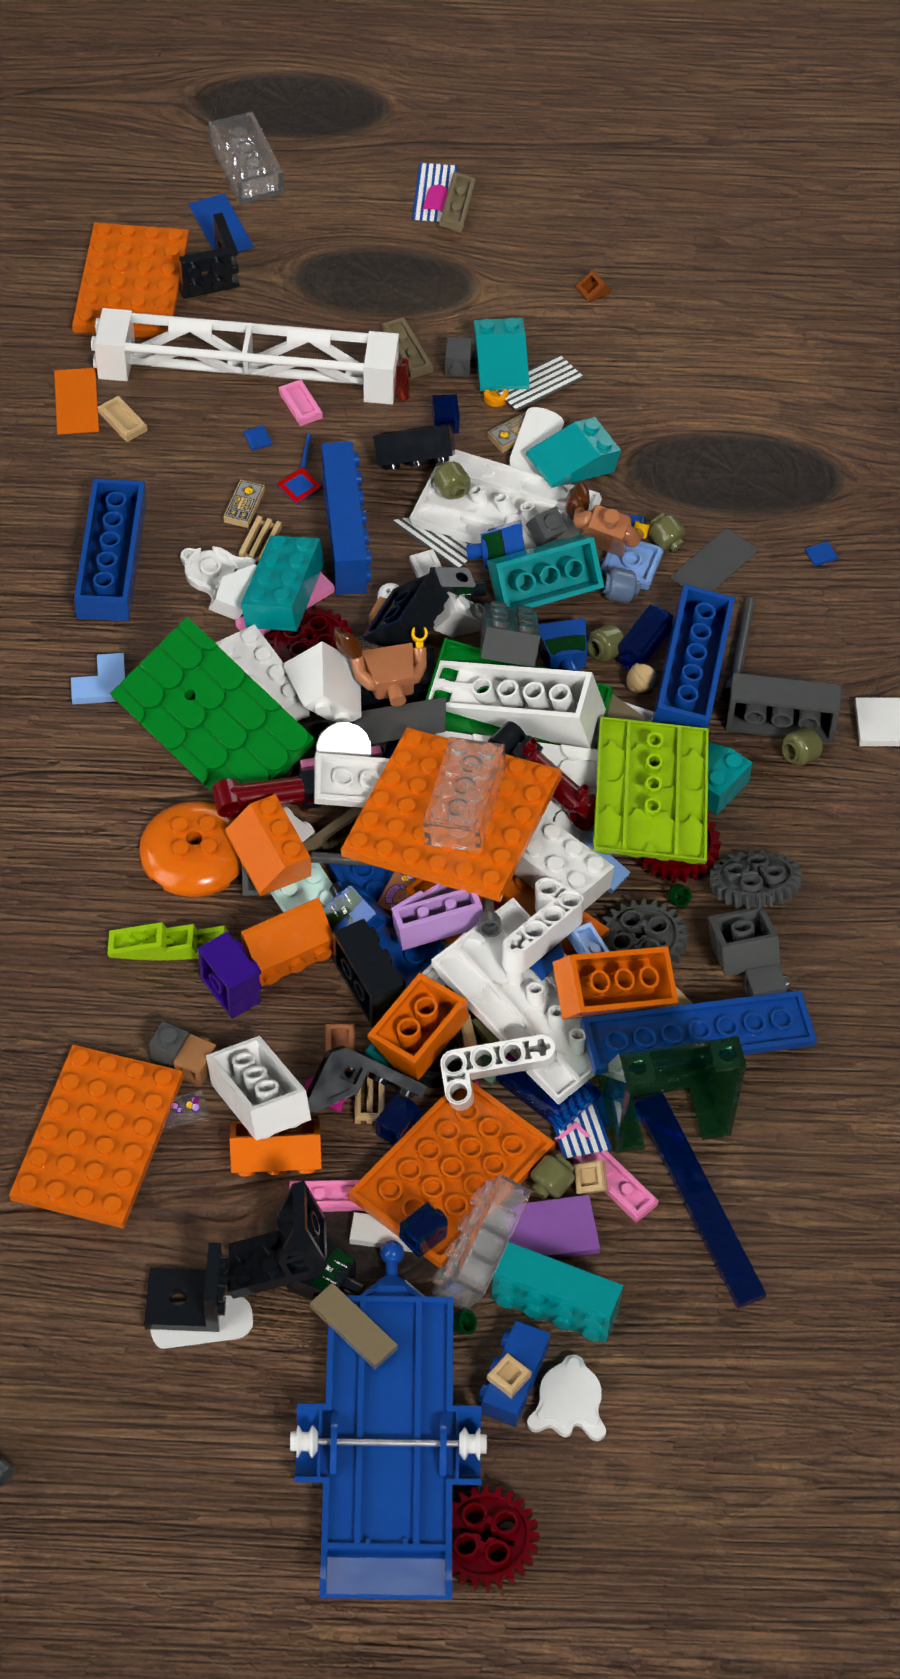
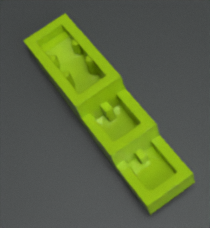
M163 922L110 930L107 955L109 958L133 960L199 959L198 948L228 932L225 926L197 930L194 924L166 928Z

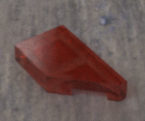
M407 358L398 359L396 365V388L400 400H408L409 359Z

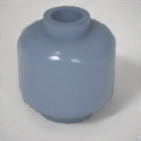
M613 567L602 575L604 588H601L600 592L604 593V597L608 601L629 603L634 596H638L640 581L637 580L634 571Z

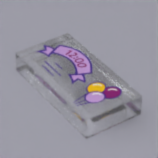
M202 1090L175 1097L163 1131L210 1120Z

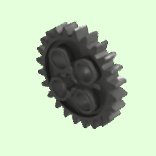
M763 849L759 853L750 850L749 854L739 851V856L736 857L729 854L728 860L720 859V864H714V870H710V889H712V894L717 895L719 901L725 900L726 905L735 903V908H739L742 905H746L747 910L755 905L758 909H762V905L772 908L774 902L782 905L783 898L791 900L792 894H798V888H801V869H799V864L793 863V858L785 859V854L775 856V851L769 854H765Z
M643 898L641 904L637 905L635 900L632 899L630 907L620 903L621 911L618 912L615 909H611L612 918L603 917L604 925L609 928V935L603 939V942L609 951L668 946L671 964L672 962L680 963V954H686L685 945H688L686 925H684L683 917L677 916L675 908L669 911L667 903L658 907V902L655 899L651 905H647L646 898Z

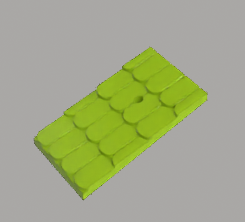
M600 716L593 852L607 855H628L634 858H655L662 861H683L689 864H706L709 728Z

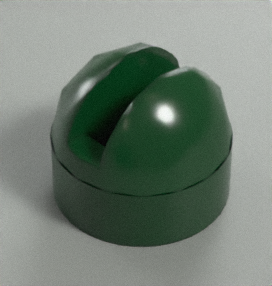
M674 884L667 891L668 901L676 907L684 908L691 900L690 888L682 884Z
M459 1310L453 1313L454 1333L469 1335L475 1331L477 1319L471 1310Z

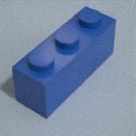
M515 1321L511 1331L506 1329L500 1347L504 1348L501 1357H494L489 1373L508 1353L532 1371V1375L512 1399L491 1382L489 1384L484 1383L478 1397V1401L482 1402V1415L514 1427L517 1426L549 1348L551 1333L519 1321Z

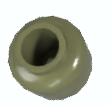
M444 462L440 464L433 476L434 485L441 495L449 500L462 498L467 493L471 484L469 475L458 462Z
M662 513L650 522L648 536L664 552L670 549L672 552H675L684 545L683 538L686 535V529L673 514L666 515Z
M607 624L591 631L588 635L587 651L591 657L599 662H607L622 655L625 651V635L615 625Z
M808 727L787 734L782 745L784 757L796 766H802L817 760L823 750L821 737L816 731Z
M557 1153L555 1156L545 1155L531 1172V1179L535 1183L532 1189L544 1199L548 1196L558 1199L574 1182L573 1170L575 1168Z

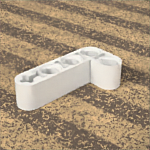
M546 877L538 880L535 885L534 905L537 913L503 941L502 966L504 970L511 974L525 972L579 927L583 918L584 898L582 894L554 878Z
M534 1035L447 1051L441 1058V1071L445 1095L449 1105L458 1111H464L472 1106L474 1102L472 1080L550 1066L557 1057L554 1041L547 1035ZM540 1046L546 1047L545 1056H540ZM529 1047L531 1059H528L525 1048ZM509 1051H520V1059L515 1062L508 1061L506 1055ZM480 1056H490L492 1058L491 1063L486 1067L478 1066L477 1060ZM451 1061H461L463 1063L462 1068L457 1072L449 1071L448 1065ZM457 1089H465L467 1091V1096L461 1101L452 1099L453 1092Z

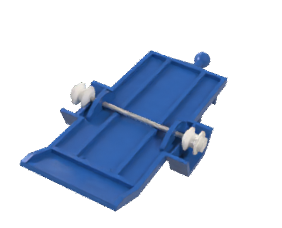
M390 1240L385 1242L380 1249V1257L386 1263V1275L363 1294L346 1296L398 1345V1350L375 1370L328 1325L326 1404L297 1403V1431H291L290 1451H296L294 1482L323 1483L319 1598L452 1600V1485H481V1454H486L487 1434H481V1406L453 1405V1297L421 1296L398 1276V1263L404 1257V1248L399 1242Z

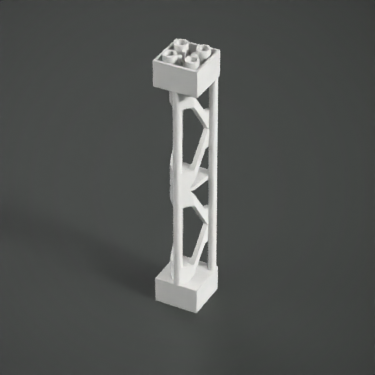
M102 308L101 317L96 318L95 332L97 334L92 336L91 350L95 351L93 368H97L98 379L128 381L131 365L364 385V402L393 404L399 361L398 333L375 331L362 333L132 313V310ZM133 323L168 326V331L141 344L135 343ZM212 330L246 333L242 352L213 335ZM191 332L221 351L160 345ZM252 333L287 336V341L258 354H253ZM331 340L367 343L364 363L358 362L331 345ZM309 342L338 361L278 355ZM177 356L193 357L200 361L172 358ZM297 366H298V367H310V368H314V369H316V370H318V371L299 370V369H291V368H294V367H297ZM338 370H344V371H346V374H345V373H342V372H340V371H338Z

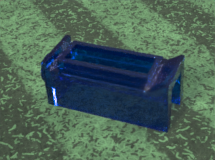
M650 604L619 643L617 662L630 669L636 663L645 664L666 635L671 632L673 614Z

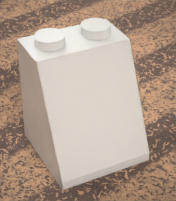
M322 641L284 663V669L303 707L334 722L351 723L362 717L361 684L355 679L350 659L342 652Z

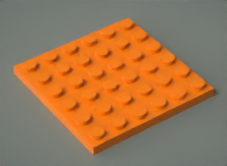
M407 727L341 848V855L345 858L435 884L439 883V885L456 890H464L470 894L475 893L480 897L500 902L562 778V769Z

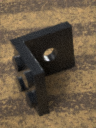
M223 213L213 214L215 250L179 257L181 293L184 299L240 287L237 279L239 266L236 256H238V251ZM209 271L208 274L201 275L202 272Z
M208 1243L206 1270L150 1268L144 1322L145 1329L219 1332L220 1316H225L226 1314L225 1287H228L229 1279L227 1255H222L221 1243ZM175 1294H183L187 1297L186 1302L182 1305H174L170 1302V1299Z

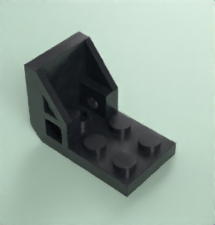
M342 1045L326 1051L306 1093L309 1110L316 1113L357 1094L368 1071L370 1072L368 1078L384 1086L390 1081L396 1084L395 1091L411 1099L414 1098L415 1094L423 1097L427 1086ZM345 1069L353 1070L352 1075L346 1077Z
M305 1181L291 1185L277 1212L278 1231L229 1243V1293L233 1299L319 1277L326 1269V1217Z

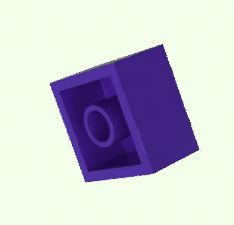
M225 932L198 948L200 978L231 1019L261 1002L260 990L262 986L259 980L261 970L254 959L249 960L245 955L244 947L238 939L234 940L228 932Z

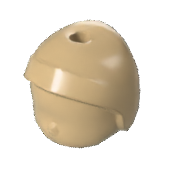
M634 664L627 674L629 690L635 693H645L652 689L657 679L656 671L646 664Z

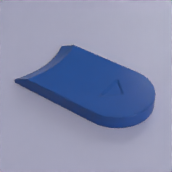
M558 943L529 968L538 975L541 981L553 970L552 962L563 958L564 950L562 946Z

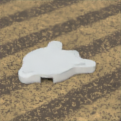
M212 546V550L202 552L201 548H186L180 554L188 583L197 590L208 593L211 599L216 585L223 576L253 564L256 565V561L252 557H237L215 546Z
M567 1356L561 1364L553 1367L545 1374L539 1390V1405L527 1419V1427L530 1431L540 1432L551 1428L566 1438L571 1436L574 1427L579 1426L593 1441H600L605 1438L606 1427L601 1421L598 1412L601 1403L600 1382L595 1374L585 1366L584 1360L580 1356Z

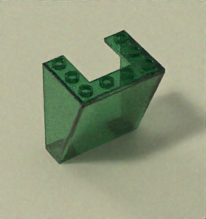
M739 1036L619 1053L602 1069L601 1074H597V1079L615 1153L645 1149L633 1097L689 1089L702 1140L731 1136L746 1069V1061Z

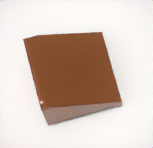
M594 270L589 272L575 285L589 302L612 292Z

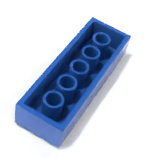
M352 441L322 443V479L336 595L367 593V582H371V567L369 566L372 565L371 550H368V546L365 547V545H369V534L366 527H363L367 525L366 510L360 507L364 506V493L361 488H358V486H362L361 471L356 469V467H359L358 451H353Z
M93 478L74 596L77 619L128 622L130 620L147 503L145 481Z
M684 584L676 607L652 722L708 728L735 597Z

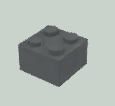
M762 906V909L753 907L749 910L743 909L708 917L710 945L725 976L741 974L748 969L780 964L778 934L764 906Z

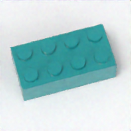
M586 534L487 560L495 601L505 602L507 607L517 608V605H525L534 608L604 588L595 540L593 536Z
M270 535L241 602L246 628L255 624L258 629L298 630L325 563L320 538Z
M507 1242L493 1272L491 1300H494L503 1308L520 1310L532 1319L549 1321L561 1330H572L580 1333L587 1340L606 1343L619 1313L623 1285Z

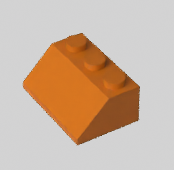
M276 794L249 804L225 829V834L259 896L311 877V857Z
M315 898L241 931L245 955L249 960L254 959L261 970L259 975L261 986L274 984L286 975L298 973L306 966L317 961H325L333 955V933L319 898Z
M419 972L368 1033L367 1037L394 1068L418 1081L469 1019L467 999Z
M311 1118L310 1121L304 1122L298 1127L283 1130L269 1138L257 1141L241 1121H230L231 1173H238L239 1176L248 1177L255 1175L256 1172L282 1175L286 1171L298 1170V1173L310 1174L314 1173L316 1169H322L319 1118Z

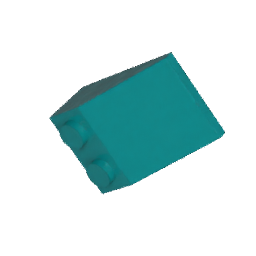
M523 318L474 320L473 345L480 391L530 389Z
M596 417L570 424L527 450L526 456L548 485L554 488L614 473L621 449Z
M708 742V810L718 815L748 784L753 762L729 747Z

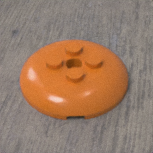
M205 801L182 802L164 809L149 822L140 840V860L145 873L151 880L153 879L163 886L165 891L180 896L201 897L212 895L228 888L230 882L239 874L242 875V863L225 834V829L236 818L220 817L217 814L215 803Z

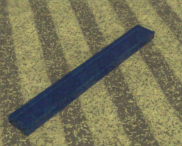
M663 1092L636 1101L635 1108L737 1309L764 1299L766 1292Z

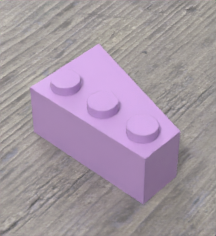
M438 883L425 892L420 890L392 907L394 930L402 951L471 930L478 924V919L483 913V906L478 894H470L467 891L456 890L439 885Z

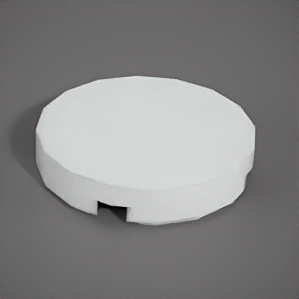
M336 722L324 729L319 735L316 743V752L370 757L371 742L367 733L358 725L350 722Z

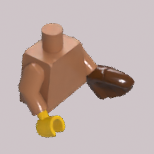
M579 482L570 489L565 504L567 516L573 520L577 528L581 529L579 535L586 534L594 537L596 548L623 557L627 546L631 548L636 547L643 538H647L650 524L635 521L634 527H632L629 516L619 513L615 509H608L600 505H596L589 511L590 495L587 486Z
M336 626L333 630L336 646L339 651L350 659L356 681L368 691H372L375 698H389L391 705L394 707L404 705L406 703L405 695L414 693V685L421 681L427 668L426 647H424V641L428 635L427 629L424 627L425 635L423 638H417L414 634L415 627L412 629L411 637L415 642V647H413L412 643L362 650L360 643L353 634Z

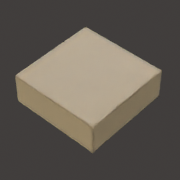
M598 1160L573 1164L575 1168L576 1193L578 1195L608 1191L605 1161Z
M507 1353L487 1375V1380L512 1399L531 1377L532 1371Z

